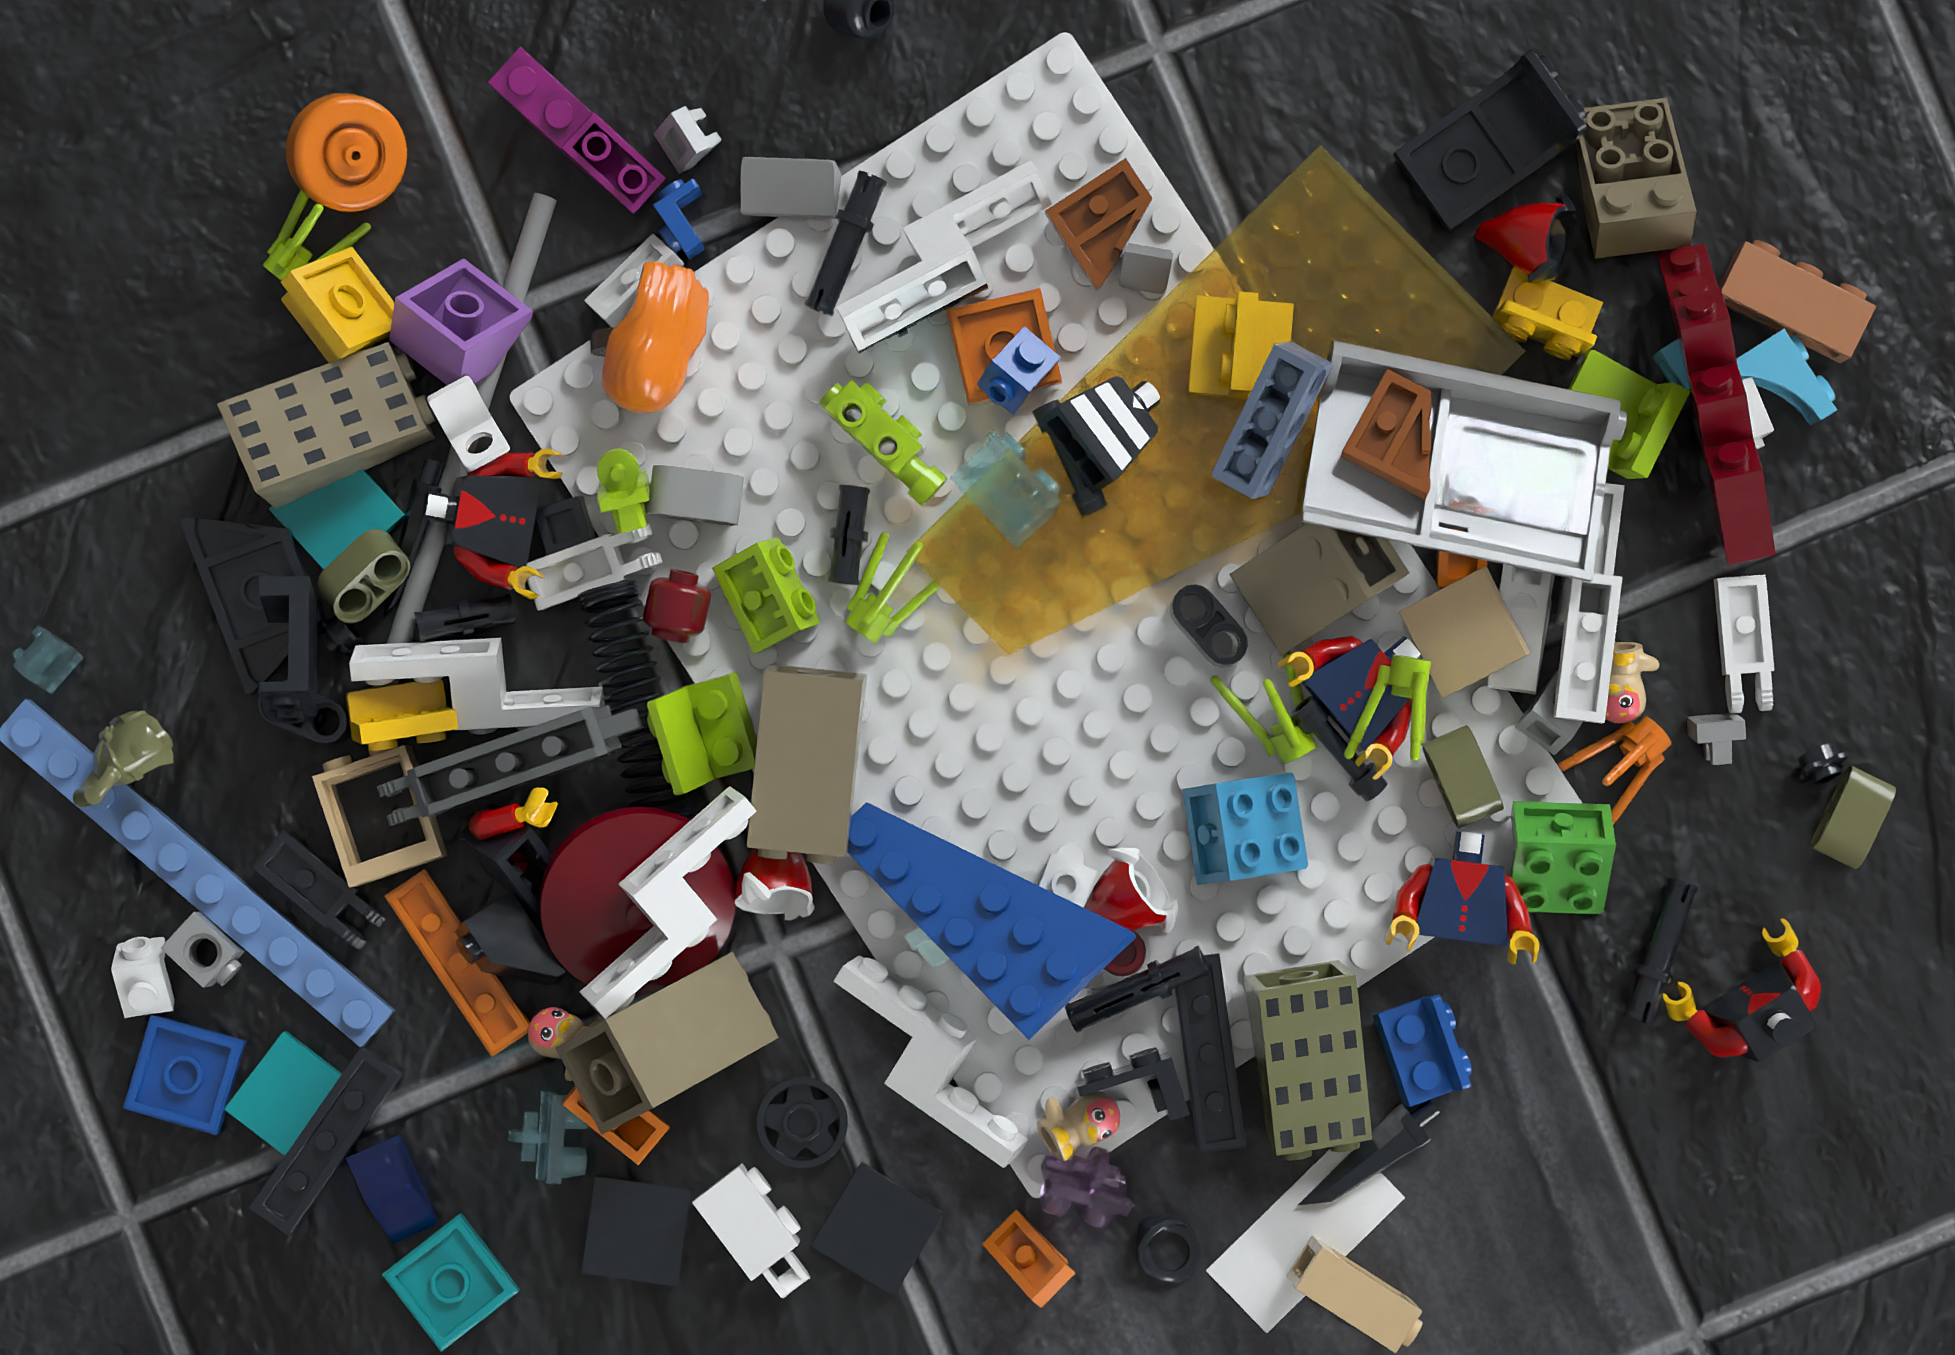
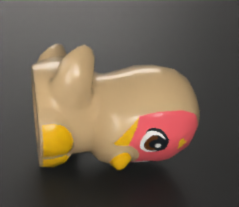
M1614 642L1605 719L1612 723L1632 722L1639 718L1645 710L1646 695L1641 672L1657 670L1659 662L1653 656L1645 654L1643 646L1639 643Z
M556 1007L541 1010L531 1020L528 1028V1041L533 1051L538 1054L561 1059L555 1047L601 1021L597 1020L585 1026L581 1019L563 1009ZM566 1069V1070H565V1078H566V1080H567V1081H573L572 1078H571V1076H570V1074L568 1073V1071H567V1069Z
M1097 1091L1077 1098L1064 1111L1057 1099L1049 1097L1045 1104L1046 1116H1042L1037 1122V1129L1052 1155L1061 1162L1075 1157L1079 1145L1089 1147L1108 1139L1116 1133L1120 1125V1110L1115 1100L1103 1091Z

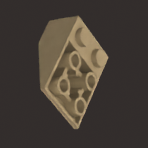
M1667 98L1584 108L1587 114V119L1584 120L1587 130L1575 144L1586 223L1595 259L1691 246L1697 211Z
M1306 523L1229 575L1282 656L1410 573L1389 540Z

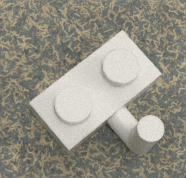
M654 234L648 237L584 300L611 328H615L631 309L636 297L644 263L661 262L665 263L668 267L673 264L678 266L684 265L681 259Z

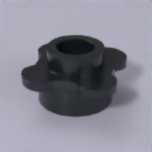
M1834 744L1822 745L1806 752L1798 758L1803 773L1798 777L1799 782L1805 783L1812 780L1814 785H1820L1841 775L1840 769L1844 767L1843 761L1848 759L1846 752L1838 754Z

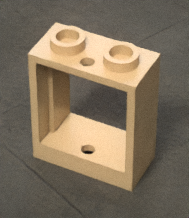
M403 745L386 750L369 751L371 757L353 763L350 755L340 757L322 764L324 773L312 776L349 887H358L448 856L436 817L422 818L421 816L419 820L426 841L361 862L336 788L337 784L398 763L401 764L404 776H407L408 770L418 767L412 746ZM409 788L413 803L417 805L413 788Z
M1313 1235L1286 1275L1296 1290L1394 1353L1398 1351L1402 1344L1408 1347L1422 1327L1423 1322L1418 1319L1422 1310L1408 1296Z

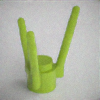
M301 190L278 238L267 251L270 256L263 264L267 270L280 280H283L291 270L309 264L308 261L313 254L301 244L324 209L322 204H316L294 237L291 238L290 236L309 199ZM367 222L363 223L317 260L351 247L370 231L371 225Z
M882 532L878 538L857 591L846 607L851 613L844 621L875 644L883 634L890 638L897 627L940 587L939 582H931L891 618L889 617L894 609L886 604V602L923 547L920 541H916L908 553L905 554L878 596L876 597L870 593L865 600L889 539L887 532Z
M1288 651L1282 655L1283 659L1291 655V653ZM1285 665L1288 682H1291L1295 679L1296 673L1290 665ZM1214 675L1210 678V682L1262 742L1269 757L1278 754L1282 764H1286L1317 748L1312 737L1313 733L1305 735L1296 725L1297 721L1288 715L1270 679L1263 681V687L1279 719V722L1269 727L1273 736L1267 733L1218 676ZM1300 684L1290 687L1295 707L1304 700Z
M1393 654L1391 666H1379L1377 682L1344 752L1345 758L1351 759L1354 756L1387 684L1392 685V695L1412 698L1410 759L1412 761L1419 760L1420 745L1424 743L1426 690L1432 661Z

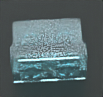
M992 429L985 436V445L950 476V480L1017 550L1059 510L1061 501L1057 496L1059 495L1058 491L1061 489L1042 468L1034 473L1024 463L1026 451L1008 432L1000 437Z

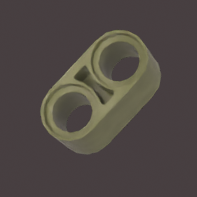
M381 529L368 530L357 537L323 570L317 582L318 591L338 619L347 623L358 622L367 617L404 582L409 574L410 562L389 533Z
M1465 725L1422 744V750L1447 810L1458 829L1504 810L1499 791L1469 726Z
M1849 766L1840 778L1811 841V848L1854 869L1859 868L1869 853L1895 797L1896 787L1854 766Z

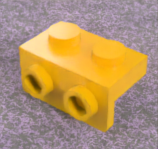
M441 679L430 683L414 681L349 691L346 694L352 740L360 744L368 743L369 751L398 747L397 739L416 736L417 743L441 741L446 739L445 731L459 729L456 709L446 705L444 684Z

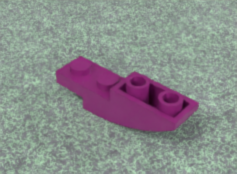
M521 46L488 82L498 94L523 115V118L632 214L640 208L666 179Z

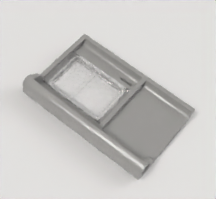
M1336 340L1331 342L1326 360L1333 363V366L1320 391L1301 508V522L1582 581H1592L1610 446L1614 439L1621 440L1627 422V412L1620 410L1619 400ZM1387 369L1431 391V451L1429 454L1431 488L1426 500L1341 458L1343 448Z

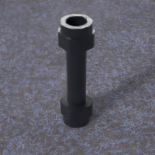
M1058 399L1032 411L1042 435L1047 432L1038 419L1060 404ZM1049 436L1075 491L1071 497L1081 517H1086L1108 506L1103 491L1100 490L1093 495Z
M1314 696L1304 699L1291 712V716L1297 721L1296 725L1305 735L1312 732L1350 775L1351 780L1348 785L1358 796H1361L1366 802L1374 799L1386 788L1388 782L1382 775L1377 780L1372 778L1377 772V767L1373 762L1368 765L1363 762L1358 767L1355 763L1359 757L1356 752L1351 759L1345 758L1344 752L1348 743L1327 720L1330 714L1329 710L1321 701L1318 702Z

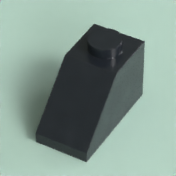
M512 891L464 921L454 931L459 938L456 940V944L460 953L468 963H476L481 972L547 986L555 982L566 972Z

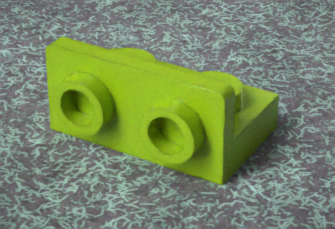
M778 537L757 542L712 567L754 654L761 653L801 631L820 624L816 614L815 600L811 593L803 587L795 571V560L792 553L782 544Z

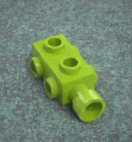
M850 380L844 387L836 383L822 397L818 404L826 411L827 415L873 456L880 465L910 489L907 493L921 507L924 506L939 491L948 478L934 465L929 468L918 458L923 452V446L917 441L922 436V433L903 415H900L895 421L882 408L887 402L885 398L869 383L865 382L861 387L853 380ZM851 411L861 413L860 419L855 422L846 421L845 416ZM885 444H893L897 447L896 452L888 456L883 455L880 449Z

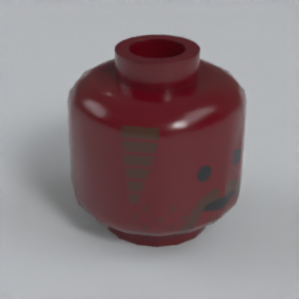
M670 569L669 577H658L651 581L643 613L644 622L652 628L651 635L669 641L689 643L690 636H698L704 631L711 602V592L706 587L697 584L699 575L683 570Z

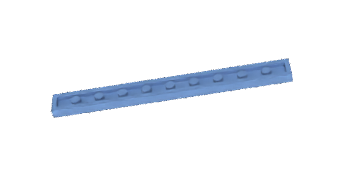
M25 699L0 728V741L74 803L73 793L82 786L93 770L94 753L30 699ZM130 784L112 786L102 801L96 805L77 806L359 1047L366 1046L394 1013L395 1009Z

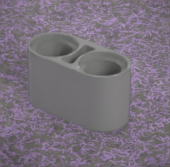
M653 465L647 514L670 519L737 526L744 477L723 472Z

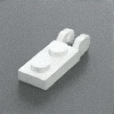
M647 524V527L617 535L614 533L606 534L527 563V566H531L545 576V579L537 576L527 579L530 590L539 595L534 599L537 610H544L577 598L579 593L588 589L630 579L629 575L663 563L660 553H648L638 557L637 560L625 564L619 546L629 543L634 544L646 540L648 536L652 535L650 524Z
M1765 575L1714 579L1722 676L1726 675L1725 692L1729 713H1741L1744 696L1741 674L1756 673L1755 699L1759 710H1771L1773 706L1771 671H1774L1766 577Z

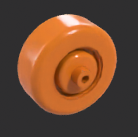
M335 93L314 100L297 115L287 136L286 161L294 182L310 199L337 211L357 212L380 204L397 188L406 168L407 145L398 121L385 107L369 98L356 94Z

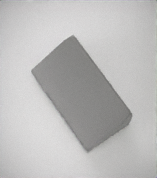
M742 157L741 214L747 216L835 219L842 176L840 170L833 160Z

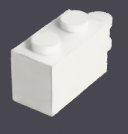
M741 1163L699 1195L692 1203L749 1279L752 1281L762 1273L779 1296L785 1298L810 1278L809 1273L792 1251L800 1242L795 1233L801 1230V1227L785 1206L777 1210L766 1194L772 1189L758 1169L753 1167L748 1171ZM784 1257L791 1268L778 1277L770 1266Z

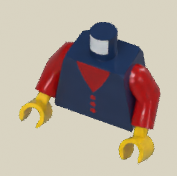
M1354 636L1319 640L1303 651L1292 653L1277 663V667L1279 669L1284 665H1290L1294 669L1296 677L1288 685L1294 687L1301 683L1311 696H1314L1318 702L1321 701L1330 712L1329 717L1350 740L1377 682L1379 666H1391L1393 654L1421 659L1423 657L1413 643L1405 636L1401 637L1384 653L1372 639L1363 643ZM1387 684L1366 732L1357 747L1359 752H1364L1356 759V765L1359 767L1366 759L1374 762L1377 767V772L1372 777L1374 780H1377L1391 767L1392 757L1406 739L1411 722L1412 700L1392 695V685Z
M1456 831L1452 860L1430 858L1429 863L1418 866L1397 891L1392 917L1393 922L1384 937L1385 943L1390 945L1396 933L1404 935L1408 940L1407 951L1412 949L1418 935L1507 946L1509 939L1507 959L1511 964H1516L1517 950L1524 949L1531 954L1532 964L1537 961L1539 941L1532 934L1528 908L1515 880L1509 875L1504 874L1503 866L1482 864L1485 835Z

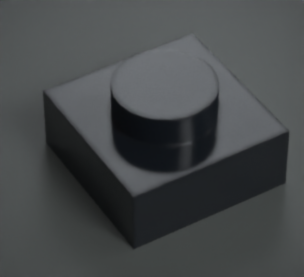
M576 496L536 510L535 517L547 556L596 538L583 496Z

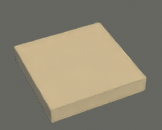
M1487 567L1481 568L1399 611L1407 630L1423 657L1422 659L1432 661L1430 675L1442 698L1531 654Z

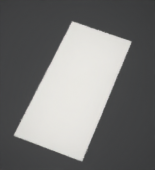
M1330 1148L1206 1270L1266 1333L1306 1296L1294 1288L1286 1275L1312 1235L1346 1256L1405 1199L1380 1172L1332 1202L1298 1205L1351 1151L1332 1152Z

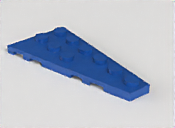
M868 802L851 816L847 853L1028 1040L1136 938L1133 931Z

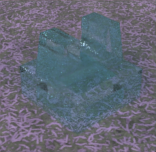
M38 625L32 631L36 639L28 649L24 651L18 647L12 654L16 660L13 666L22 676L52 694L84 657L74 647Z

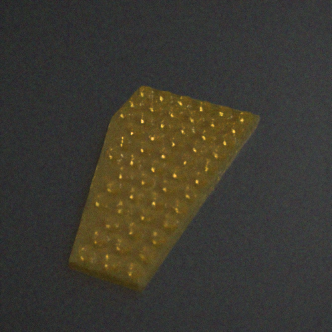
M1320 145L1059 401L1061 404L1115 376L1123 378L1130 389L1141 381H1147L1159 393L1160 404L1149 412V415L1158 425V433L1122 475L1102 489L1108 506L1086 517H1081L1071 497L1075 491L1048 434L1042 435L1036 423L917 540L923 544V547L915 558V562L1009 656L1300 514L1320 392L1270 494L1251 499L1211 477L1210 475L1247 399L1188 394L1194 311L1197 295L1236 299L1239 291L1259 293L1258 301L1294 304L1291 342L1325 360L1327 359L1331 342L1336 340L1502 375L1525 350Z

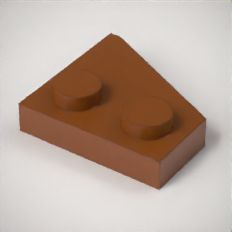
M1125 158L1045 211L1046 217L1096 291L1103 286L1125 245H1127L1152 202V196Z
M1387 369L1343 448L1341 458L1426 500L1431 488V479H1429L1431 391Z

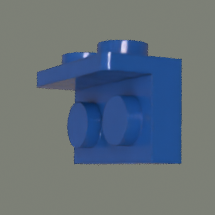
M1439 994L1423 996L1373 1014L1404 1107H1411L1446 1093L1461 1091L1471 1087L1468 1077L1472 1073L1470 1060L1464 1049L1458 1048L1452 1030L1456 1026L1454 1014L1449 1004L1442 1001Z

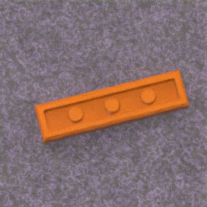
M423 869L384 896L491 1057L528 1033L530 1022L500 977L495 974L481 972L476 963H468L460 953L456 944V940L459 938L454 931L463 922L427 869Z

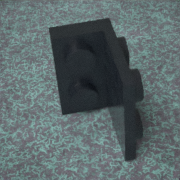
M1157 1047L1129 1055L1131 1064L1112 1069L1110 1062L1082 1070L1084 1079L1075 1081L1079 1097L1154 1074L1155 1079L1148 1080L1147 1084L1157 1113L1166 1110L1171 1121L1190 1115L1172 1057L1168 1052L1159 1054Z

